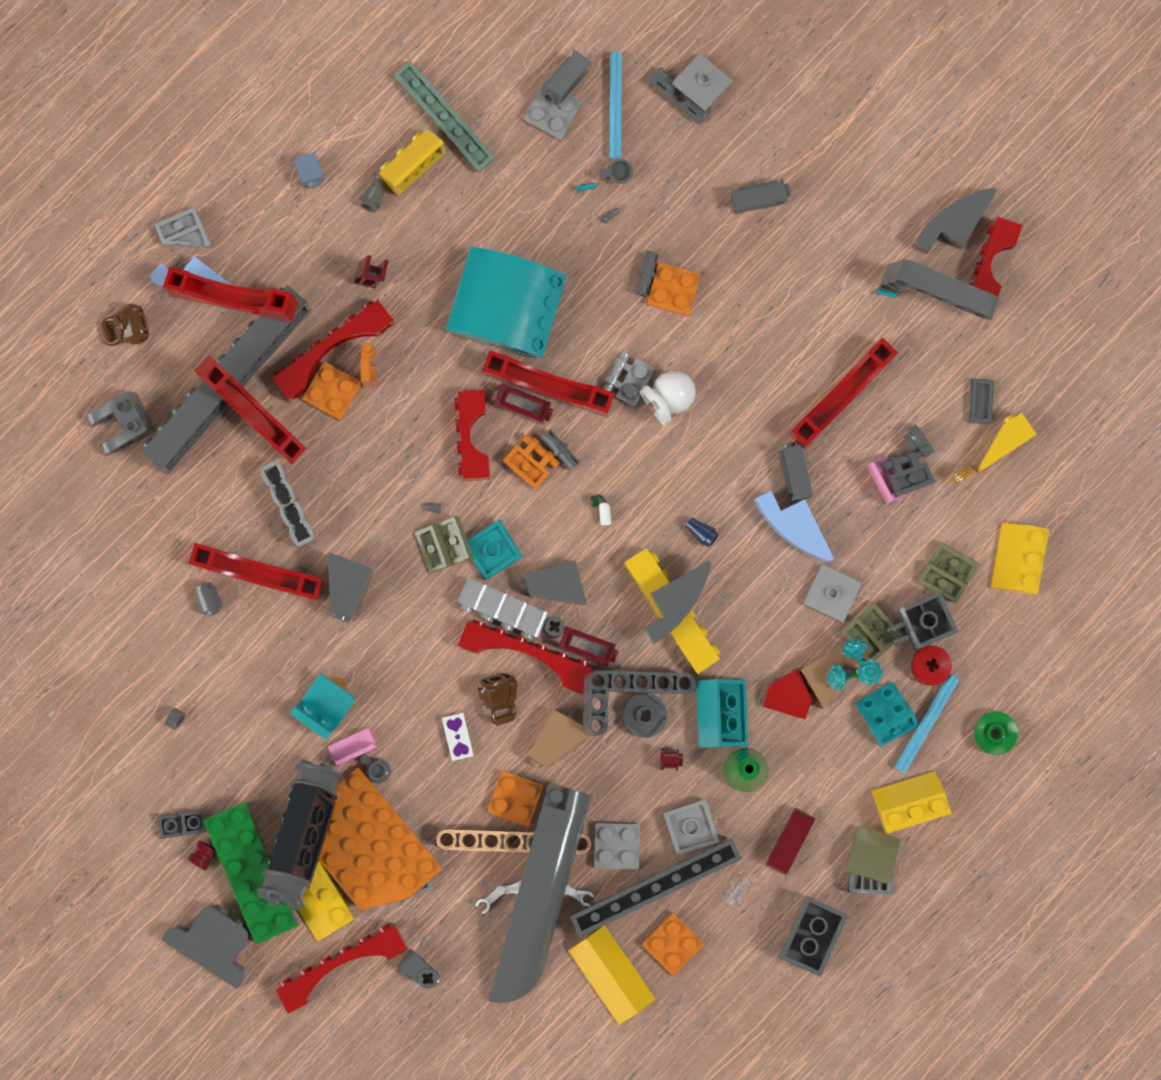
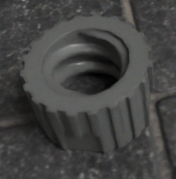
M174 708L166 718L165 724L176 730L183 722L185 713Z

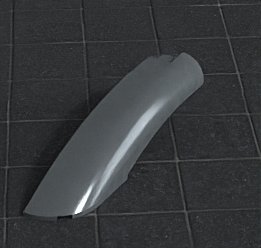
M551 783L548 784L489 997L490 1002L506 1003L517 1000L528 994L542 976L592 795Z

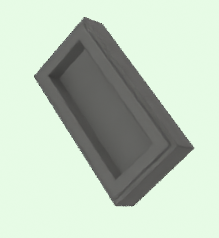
M971 379L969 423L992 424L994 380Z

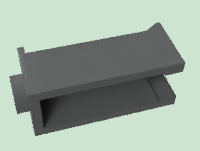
M573 50L571 57L568 56L547 82L544 83L541 96L547 102L559 107L587 75L588 70L586 68L591 64V61L576 50Z
M781 178L780 182L775 180L740 187L738 190L732 188L730 194L734 213L739 214L786 204L787 197H790L788 184H784V180Z
M795 442L782 445V449H779L778 454H782L779 458L788 495H792L790 503L812 498L813 492L801 444L795 446Z

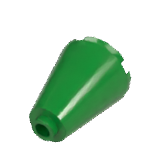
M740 748L733 751L727 757L724 764V775L729 785L741 792H751L760 788L766 781L768 764L759 751L752 748ZM746 765H751L752 773L745 771Z

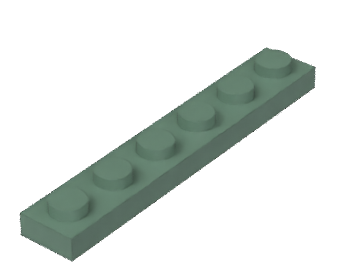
M411 61L394 73V77L478 173L495 160V156Z

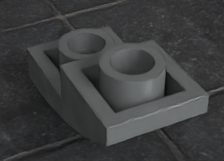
M203 810L157 817L159 838L164 839L205 833Z

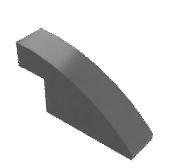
M990 188L970 194L945 208L923 229L913 246L928 254L937 238L941 237L957 248L962 249L997 192V189Z
M710 561L703 563L650 594L663 617L644 629L653 645L672 632L689 614L705 586L711 567Z

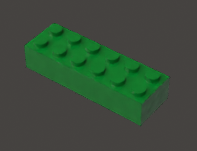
M248 802L203 820L255 944L300 926L292 909L285 905H281V907L271 906L268 904V900L258 897L257 889L262 887L265 878L262 873L264 870H269L270 854Z

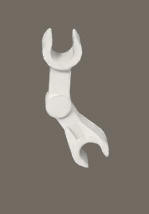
M521 881L508 886H497L486 899L478 900L475 906L477 907L480 902H485L487 909L482 914L488 912L490 905L501 895L508 893L518 894Z
M567 885L565 895L574 897L584 906H591L583 901L585 895H590L594 898L591 892L576 890Z

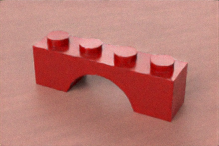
M997 217L994 222H990L986 233L990 236L988 242H983L979 254L983 255L980 263H976L973 270V275H976L974 283L970 282L969 285L999 297L1002 286L993 277L991 263L997 253L1013 250L1023 225L1001 217Z
M458 391V397L454 398L455 411L459 410V419H455L456 432H460L461 441H457V454H462V463H458V474L463 476L464 481L490 480L489 456L479 452L470 440L473 424L479 418L486 415L485 391Z

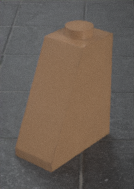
M845 644L800 670L822 709L829 705L838 692V689L833 690L832 686L827 682L826 675L832 665H842L843 670L850 674L858 663L854 657L847 658L846 655L841 653L844 650Z
M553 710L528 754V757L531 758L529 763L540 769L542 766L548 767L590 736L584 731V726Z

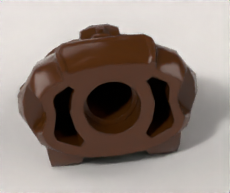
M133 303L123 306L122 310L117 314L106 317L100 324L103 342L109 346H116L124 342L131 345H140L149 338L144 311L141 306ZM109 322L113 323V330L116 335L113 341L108 325Z
M509 673L493 675L482 679L478 683V695L488 709L491 722L496 726L514 721L517 715L514 701L517 698L518 684L515 677L509 675ZM510 708L511 713L495 717V711Z

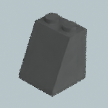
M329 552L328 571L331 611L335 613L334 617L336 619L349 623L350 620L355 621L374 571L370 567Z

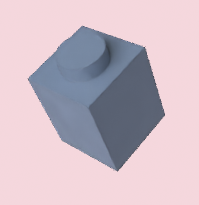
M315 152L294 158L304 188L313 189L325 181Z

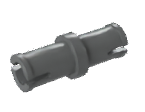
M652 251L645 252L642 268L638 270L639 278L634 290L635 294L643 297L648 296L651 280L655 277L654 269L659 254Z
M552 429L541 437L554 452L553 455L555 457L558 456L569 471L580 462L567 448L568 445L566 443L563 444Z

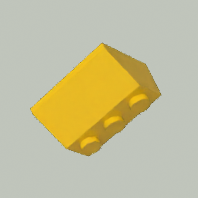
M428 129L423 133L421 131L412 138L413 142L408 147L403 146L396 153L397 157L392 162L387 161L380 168V178L397 196H400L446 153L444 142Z
M1002 523L990 588L1029 596L1037 595L1049 529L1030 525Z
M935 771L872 790L884 833L887 834L952 814L945 791Z
M319 861L311 887L305 891L303 898L305 906L301 907L299 911L317 942L356 919L327 869Z

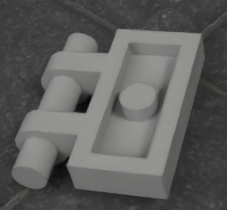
M622 351L620 357L616 358L613 363L615 366L610 376L607 375L603 389L612 391L613 387L618 389L616 398L635 408L641 397L639 391L648 384L655 368L637 358L632 366L626 362L630 355ZM622 370L628 372L623 383L617 380Z

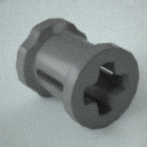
M551 617L546 621L545 631L550 637L557 638L563 634L565 627L562 619ZM551 622L555 624L560 623L559 632L549 631Z

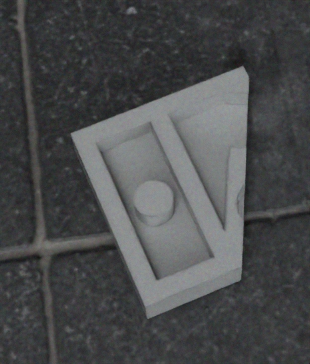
M194 207L154 224L163 246L212 247Z

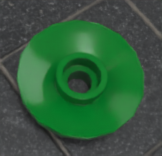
M1000 711L988 712L982 715L976 722L974 739L978 747L985 753L1003 755L1016 745L1018 727L1008 714ZM993 729H996L999 732V735L996 738L992 737L991 731Z

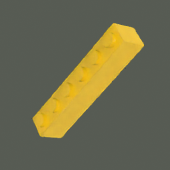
M646 548L624 562V565L659 619L663 617L650 594L667 585L672 579L665 569L661 571L657 564L659 559L654 551L649 552ZM691 609L684 620L669 634L697 675L719 661L718 655L721 653L714 643L710 644L706 639V636H708L707 631L702 624L699 626L693 619L696 615Z

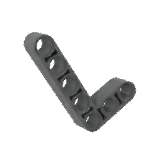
M906 259L888 264L880 284L884 289L893 292H900L910 288L987 320L993 319L999 302V297Z
M600 670L590 672L584 680V731L589 736L603 735L607 731L609 692L685 694L695 688V679L688 673ZM594 675H597L601 680L599 687H595L592 683ZM616 676L622 679L623 683L620 688L614 684ZM638 676L644 680V686L642 688H639L636 685V679ZM659 677L665 680L666 685L664 689L659 688L657 684ZM681 678H684L687 682L685 690L679 686ZM593 698H597L600 701L601 705L598 710L592 706ZM594 720L600 723L598 732L593 731L591 727Z

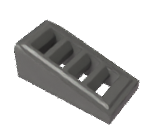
M849 872L848 893L893 895L894 873H892L890 883L887 884V890H882V882L879 881L878 890H874L873 879H869V889H865V877L861 876L860 889H857V875Z

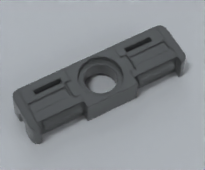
M662 67L658 68L649 80L650 86L695 123L701 124L704 118L710 114L711 107L704 111L687 96L685 100L677 101L674 98V93L679 91V89L672 84L674 79L663 71Z

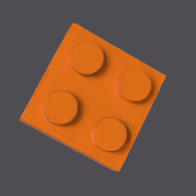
M659 262L647 306L689 317L701 274Z
M323 362L302 400L333 418L342 421L361 388L362 382Z
M502 770L487 813L529 827L544 785Z
M674 913L642 943V946L673 977L705 945Z

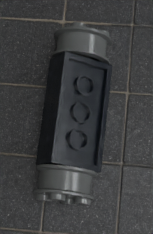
M300 760V763L296 764L298 772L295 781L290 783L293 790L289 794L288 806L282 816V825L275 839L273 854L269 858V870L263 871L262 875L265 878L262 887L257 889L258 897L268 900V904L271 906L281 907V905H285L296 911H300L301 907L305 906L303 901L305 891L311 887L336 805L335 800L338 798L336 790L338 784L343 782L342 774L333 771V767L329 764L320 763V765H316L306 760Z

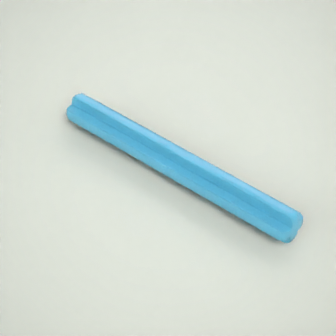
M612 52L610 54L609 157L611 159L621 158L622 54L620 52Z
M950 674L944 681L896 763L895 768L898 771L905 773L957 686L959 679L956 676Z

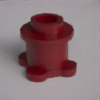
M661 748L660 770L664 771V768L678 771V767H683V753H679V749H676V751H665L664 748Z

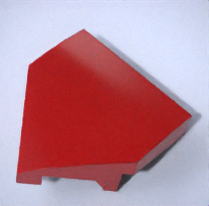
M798 668L773 680V683L769 685L763 707L806 720L812 695Z

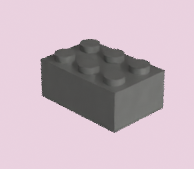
M805 895L778 957L821 977L848 914Z

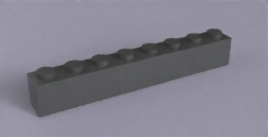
M730 838L570 915V918L579 937L742 858L733 839Z

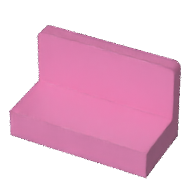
M886 455L875 462L869 463L867 468L888 505L907 494L895 498L887 477L893 475V472L890 469L883 471L881 468V463L886 462L888 459Z
M369 728L328 746L336 767L378 748Z

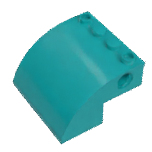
M469 247L445 330L480 344H495L528 358H543L567 274L511 254L485 248Z

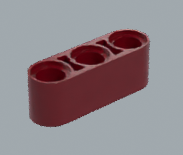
M795 808L766 865L787 875L815 821V817Z

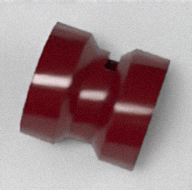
M199 840L196 845L197 849L187 859L206 871L210 866L209 858H215L217 852L213 847Z

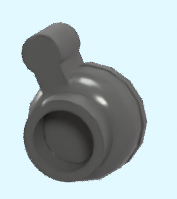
M617 159L611 163L609 170L600 171L599 178L603 181L611 178L617 184H624L631 179L633 167L629 161Z
M916 424L908 430V434L903 436L913 451L919 448L925 458L935 452Z
M361 756L360 761L367 765L366 773L370 781L380 784L389 779L391 768L388 762L383 759L371 761L369 756Z

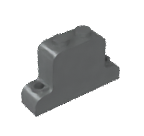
M220 905L216 907L210 906L201 911L189 930L178 924L177 927L171 928L165 933L162 938L164 942L236 989L241 986L246 976L245 967L236 962V959L250 939V931L246 927L247 923L239 917L233 919L227 915L229 911Z

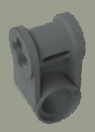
M412 949L397 965L400 971L425 989L434 988L439 983V973ZM432 973L434 982L425 984L426 978L424 974Z

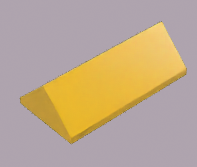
M605 925L568 950L619 1025L638 1014L655 1000V997Z

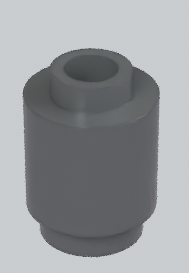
M211 582L194 588L196 591L194 595L202 614L207 613V616H212L220 612L219 608L223 605L216 587L212 586Z

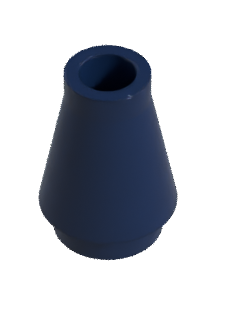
M694 517L685 526L702 546L705 545L708 548L712 546L719 536L716 528L700 522Z

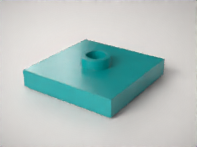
M500 519L468 539L473 554L472 559L485 580H489L524 557Z

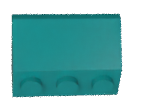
M713 679L696 681L699 748L749 746L746 680Z

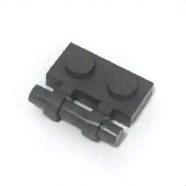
M909 450L904 452L902 456H893L888 458L886 462L881 463L883 471L890 469L893 472V475H890L887 479L895 498L935 483L927 462L919 465L917 459L922 457L920 450ZM908 464L910 468L903 470L901 465Z

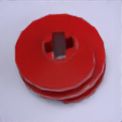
M934 645L919 649L913 656L911 663V673L914 678L927 686L938 685L944 682L952 670V661L949 654L943 648ZM933 660V664L937 667L929 671V666L926 663Z

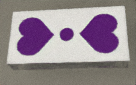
M464 713L442 718L452 761L474 756Z

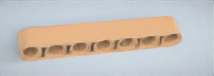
M443 830L437 835L436 840L438 846L445 850L529 853L531 848L530 839L534 837L535 832ZM445 833H449L453 837V843L450 846H444L441 843V837ZM467 834H472L476 839L472 847H467L463 843V838ZM491 834L495 835L498 839V844L493 848L488 847L485 843L486 837ZM581 834V837L586 839L587 847L582 851L577 850L576 854H585L591 847L590 839L584 834ZM512 835L518 836L520 839V845L517 848H511L508 845V838Z

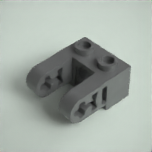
M127 391L85 416L90 427L97 426L116 416L123 432L100 445L105 456L112 455L156 431L136 392Z

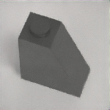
M575 560L524 574L525 579L521 580L524 593L529 592V596L532 598L581 606L587 605Z

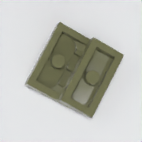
M459 516L451 517L415 532L429 573H434L473 557Z
M940 542L918 582L935 592L941 591L944 597L957 604L979 563Z
M875 602L841 631L847 640L857 638L867 642L866 651L862 652L863 658L866 661L871 658L876 661L894 645L893 641L896 638L904 636L899 630L893 633L888 632L887 628L894 626V624Z
M858 826L846 871L889 884L901 839Z

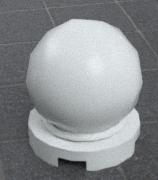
M681 371L663 373L655 380L653 388L645 385L639 391L646 405L652 404L656 410L653 415L663 426L672 421L671 414H680L688 410L696 396L693 380Z

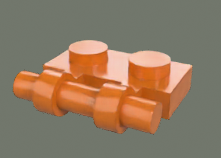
M365 343L361 347V382L364 388H372L373 382L377 381V369L375 365H372V359L376 356V350L371 343Z
M526 434L522 441L528 446L523 450L519 445H516L504 458L503 462L534 490H537L550 475L544 467L549 464L555 469L560 462L551 451L548 452L540 445L539 440L533 439L530 435ZM535 451L543 459L538 463L530 456L531 452Z

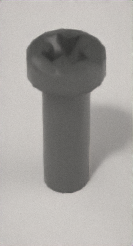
M615 208L607 215H602V221L605 224L608 223V220L618 214L620 210Z

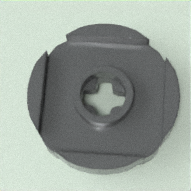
M640 694L632 697L625 705L623 720L628 731L637 737L649 738L660 733L667 722V711L662 700L652 694ZM641 710L643 712L649 710L650 721L644 720L642 722L639 712Z

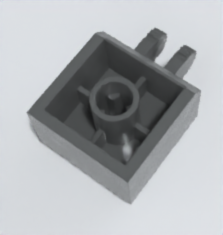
M941 591L898 609L897 613L901 622L887 628L889 633H893L904 627L907 635L896 638L893 641L894 646L910 640L914 651L959 632ZM924 616H926L927 619H932V622L929 623L931 627H928V625H924Z

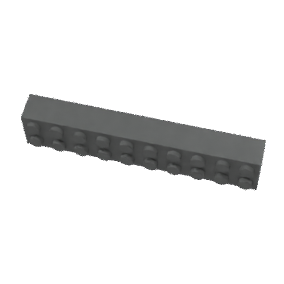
M288 285L285 288L281 287L279 290L291 292L299 301L293 322L260 316L255 322L252 320L244 330L246 333L241 338L237 337L230 345L232 349L226 355L222 354L217 359V362L243 388L311 311L308 302ZM202 379V383L198 388L194 387L189 391L186 396L188 399L185 403L177 405L172 411L173 416L168 422L164 421L158 427L157 435L153 439L150 437L142 446L144 450L141 453L167 475L229 405Z

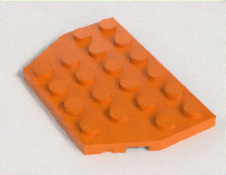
M359 767L350 773L343 782L338 784L336 790L338 798L335 800L336 805L319 861L360 911L410 899L443 870V867Z

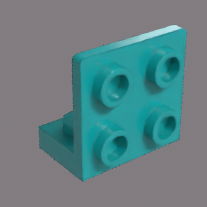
M320 673L303 699L293 708L290 714L326 740L336 730L355 702L356 697L323 673Z
M893 682L855 702L857 709L871 728L880 748L918 727L913 710Z

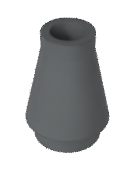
M374 178L371 185L360 197V206L367 211L376 212L380 208L386 183L381 179Z

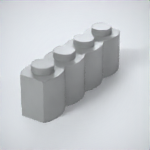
M277 461L261 467L262 478L270 487L271 497L280 508L281 518L289 527V533L293 542L300 549L316 543L315 533L306 522V514L297 503L296 493L288 483L285 470Z
M471 578L467 579L457 601L461 604L460 609L471 614L473 610L481 613L480 618L491 623L495 619L501 622L500 627L511 632L515 628L521 631L520 636L531 641L534 637L539 639L549 616L547 612Z

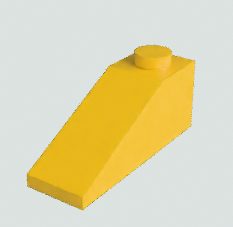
M1013 413L1003 420L1005 424L999 429L976 469L978 473L1037 435L1023 413L1017 416Z

